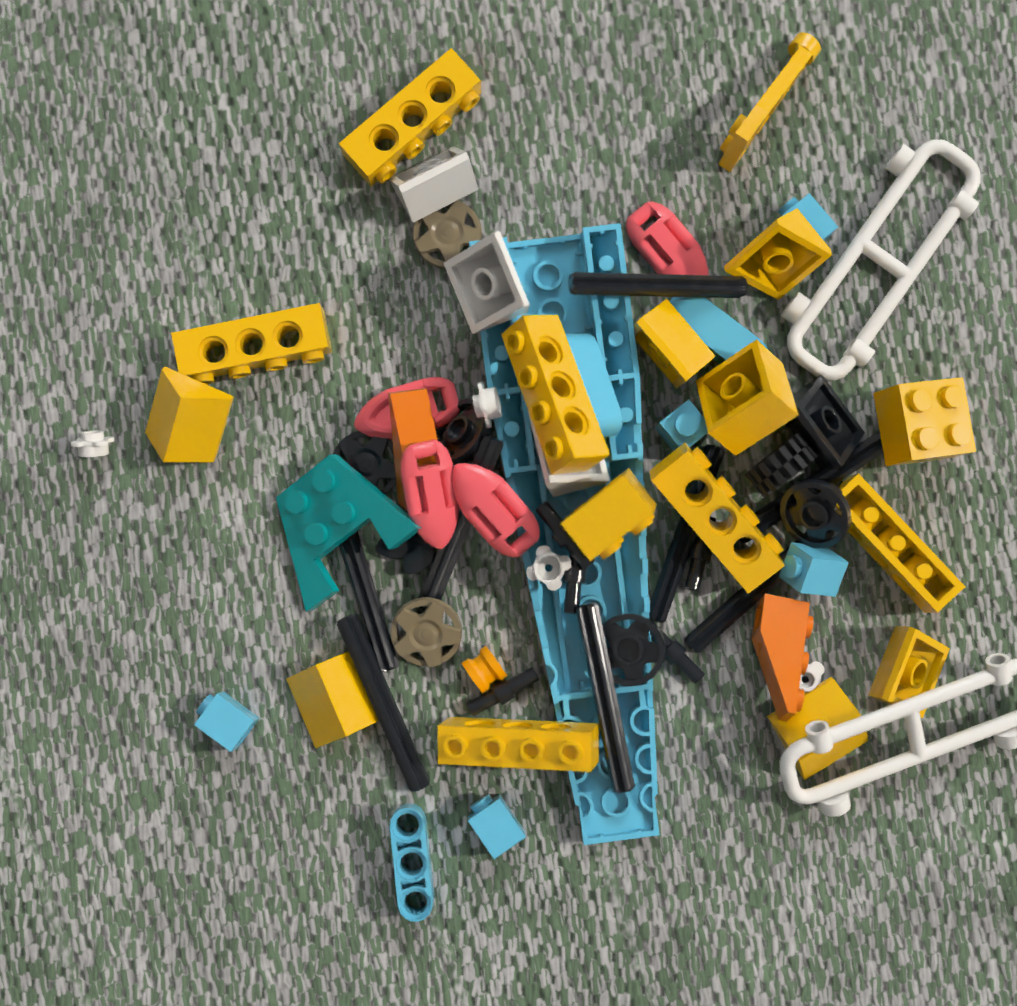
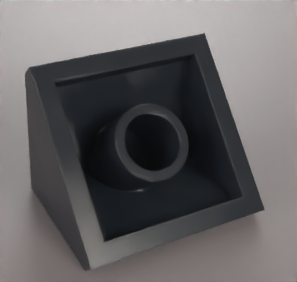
M819 375L793 395L798 416L787 422L786 425L794 435L800 432L818 454L813 461L819 468L837 470L844 465L865 432L822 375Z

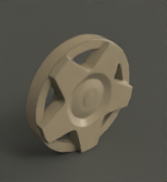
M455 201L445 206L450 207L446 213L442 214L435 211L414 224L413 239L415 247L420 256L434 267L446 269L444 262L461 253V248L469 246V241L482 240V227L478 216L468 205L460 201ZM467 215L472 219L475 228L465 225ZM423 222L428 231L419 238L420 227ZM439 251L444 261L435 259L428 253Z
M430 597L413 599L405 603L394 616L391 626L392 643L396 652L413 664L428 667L441 665L456 653L461 643L462 624L460 618L450 605L439 599ZM420 606H428L422 614L411 610ZM444 612L450 617L454 626L443 622ZM398 623L406 632L400 639L398 636ZM452 645L442 654V646ZM420 652L423 657L417 656L413 653Z

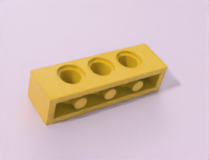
M450 48L339 143L343 156L370 186H373L377 181L381 184L388 181L397 171L395 166L405 157L408 160L416 157L425 146L423 142L432 134L436 136L443 134L453 122L452 117L461 110L468 112L479 102L481 80L459 55ZM438 92H446L451 96L448 101L443 103L435 102L432 99ZM412 115H417L423 119L415 127L407 126L404 123ZM383 139H391L395 142L394 146L387 151L376 148L378 142Z
M320 303L171 333L178 372L207 385L214 383V377L228 374L230 379H238L250 376L251 369L265 367L266 371H278L287 368V362L302 359L303 364H312L323 361L325 354L332 353L325 313ZM287 332H298L299 341L295 346L290 348L282 346V337ZM252 339H261V350L255 355H247L245 353L246 344ZM223 346L225 348L223 359L219 362L211 363L209 361L210 351L214 347Z
M522 315L501 336L550 473L555 475L588 471L608 457L610 453L559 316Z
M684 442L649 470L651 481L749 594L785 566L780 556L784 549L770 532L764 536L756 527L760 521L746 504L740 508L732 497L736 492L723 476L716 479L708 470L712 464L698 447L692 451ZM693 480H701L706 484L704 490L698 494H690L685 488ZM717 509H726L730 512L728 518L722 522H714L709 519L712 512ZM748 537L753 539L752 545L745 550L734 548L735 542L740 538Z
M859 473L848 477L838 486L843 491L842 494L846 498L851 510L852 522L848 530L850 535L924 613H938L966 587Z
M449 717L438 725V764L591 772L599 762V723Z

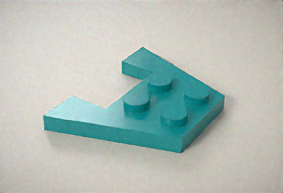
M329 454L276 497L306 612L313 611L340 591L321 559L367 523L372 522L389 550L399 547L421 529L420 526L409 519L408 513L337 454Z

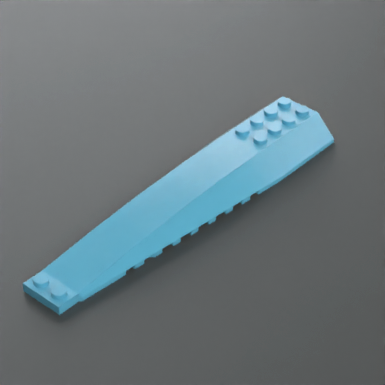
M621 223L584 227L581 234L508 242L507 237H502L529 302L528 313L523 315H558L565 334L588 333L595 337L623 418L620 432L612 437H604L610 453L605 458L610 481L605 484L553 497L545 484L528 409L501 336L522 315L480 332L487 388L496 387L501 403L502 417L493 420L497 438L503 442L501 458L506 481L532 511L540 529L538 542L522 554L525 571L529 566L533 565L537 557V548L543 545L549 546L551 551L559 556L567 555L569 557L568 550L565 547H559L552 538L554 533L535 511L545 501L564 520L572 511L628 468L645 487L643 481L644 461L641 435L640 372L630 296L572 295L568 289L569 275L574 272L627 273ZM480 240L469 241V247L479 242ZM522 526L517 529L518 537L526 531ZM646 528L636 536L629 531L623 536L624 541L618 550L604 560L598 555L594 558L596 561L587 567L586 583L581 585L580 605L597 603L602 625L612 617L626 613L639 614L649 619L650 600L648 596ZM547 564L545 570L550 572L552 565ZM527 577L557 721L599 723L577 614L564 613L566 583L563 582L562 577L561 587L557 590H549L545 583L539 580L531 581ZM622 620L617 622V624L624 629H628L634 620ZM649 631L648 640L651 642V635ZM605 638L607 649H609L610 645ZM651 663L644 665V676L652 670ZM621 668L611 669L613 674L626 679ZM653 678L636 686H623L614 683L635 783L634 788L625 793H615L612 790L600 726L598 764L591 772L568 771L574 803L578 806L583 845L660 835L655 796L658 794Z

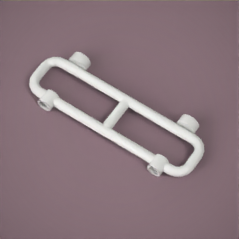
M933 139L923 143L916 151L903 143L885 166V169L897 178L811 300L798 291L781 313L783 318L793 324L787 336V348L790 356L814 376L822 375L826 380L835 381L845 377L855 365L862 369L875 353V350L869 347L870 343L959 217L964 221L967 220L977 208L979 202L973 196L980 185V170L977 163L969 155L952 143ZM939 154L964 172L965 183L947 205V209L906 266L872 242L871 239L931 155ZM863 253L895 276L897 280L861 332L846 349L840 362L834 366H827L803 348L802 338L858 257Z
M1004 653L991 654L985 659V670L831 728L827 722L822 720L810 722L805 728L807 737L790 744L780 759V774L788 797L799 804L808 805L818 802L820 811L824 815L837 817L848 812L851 807L849 790L993 736L994 743L1002 749H1016L1017 710L925 744L919 711L990 684L996 686L1009 684L1013 679L1012 676L1017 675V658L1010 660L1009 656ZM904 717L910 745L909 751L812 788L803 789L800 787L795 764L801 756L810 752L816 754L827 753L833 748L834 743Z

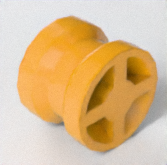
M487 646L481 648L479 655L474 659L467 658L461 663L482 693L489 690L490 683L496 679L503 680L508 676Z

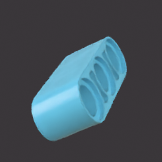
M672 297L669 301L715 355L713 359L719 364L756 339L767 348L762 340L705 297Z
M588 333L565 334L603 437L617 435L622 427V413L595 337Z
M407 803L397 808L391 818L390 835L398 909L405 919L418 922L429 916L432 910L434 887L425 812L416 804ZM402 814H412L418 819L419 827L415 831L406 832L399 826L398 818ZM410 852L418 854L423 861L422 867L417 870L407 869L402 862V857ZM411 892H420L426 897L427 904L419 909L412 908L407 903L406 896Z

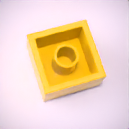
M757 339L696 380L708 434L735 456L798 416L783 363Z
M963 377L898 384L873 393L886 467L942 460L976 452Z
M628 468L572 511L562 521L561 525L590 561L598 555L604 560L622 546L621 543L624 541L623 536L631 531L636 536L653 522L652 519L655 517L653 513L657 503L630 468Z

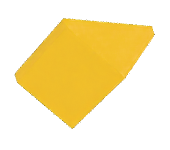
M797 208L776 219L724 266V270L732 276H743L746 278L747 284L779 300L831 257L832 252Z
M668 299L661 302L634 324L635 341L676 389L715 357L713 352Z
M162 368L145 431L163 462H214L234 396L170 368Z
M895 626L868 696L892 705L934 689L950 648L916 628ZM926 709L919 711L921 718L924 717Z
M349 652L286 678L315 748L344 738L379 721Z
M829 677L818 684L814 690L804 693L801 711L796 712L787 722L779 720L776 711L768 715L767 718L786 749L795 741L807 737L805 728L812 721H825L831 728L862 715L832 677ZM867 731L834 743L833 748L827 753L816 754L810 752L801 756L796 761L795 766L804 780L808 779L868 741Z

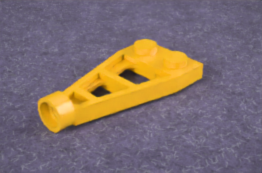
M800 32L794 37L788 46V52L791 56L790 61L749 115L746 117L741 113L728 132L729 135L720 147L724 155L719 165L729 172L732 171L752 143L756 134L760 132L806 65L812 64L818 56L821 46L815 37L805 32Z

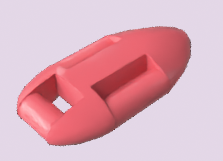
M645 202L639 209L628 216L626 231L630 241L657 274L709 275L706 258L701 246L675 214L665 206L656 202ZM654 215L657 221L644 231L640 226Z
M428 377L386 389L374 396L362 407L356 416L354 427L360 433L369 437L392 440L388 393L421 388L427 389L435 429L443 427L460 412L459 407H457L459 399L455 384L446 378ZM441 391L446 410L440 412L437 410L433 393Z
M432 439L410 444L402 455L400 471L409 519L421 527L417 533L425 542L434 548L442 549L449 543L454 534L459 516V506L452 487L454 467L450 454L441 442ZM434 455L437 462L418 467L416 459Z
M460 463L454 466L452 487L457 504L462 514L490 546L502 555L520 557L538 542L540 529L534 514L503 478L491 470L475 464ZM522 526L526 531L510 543L506 538Z

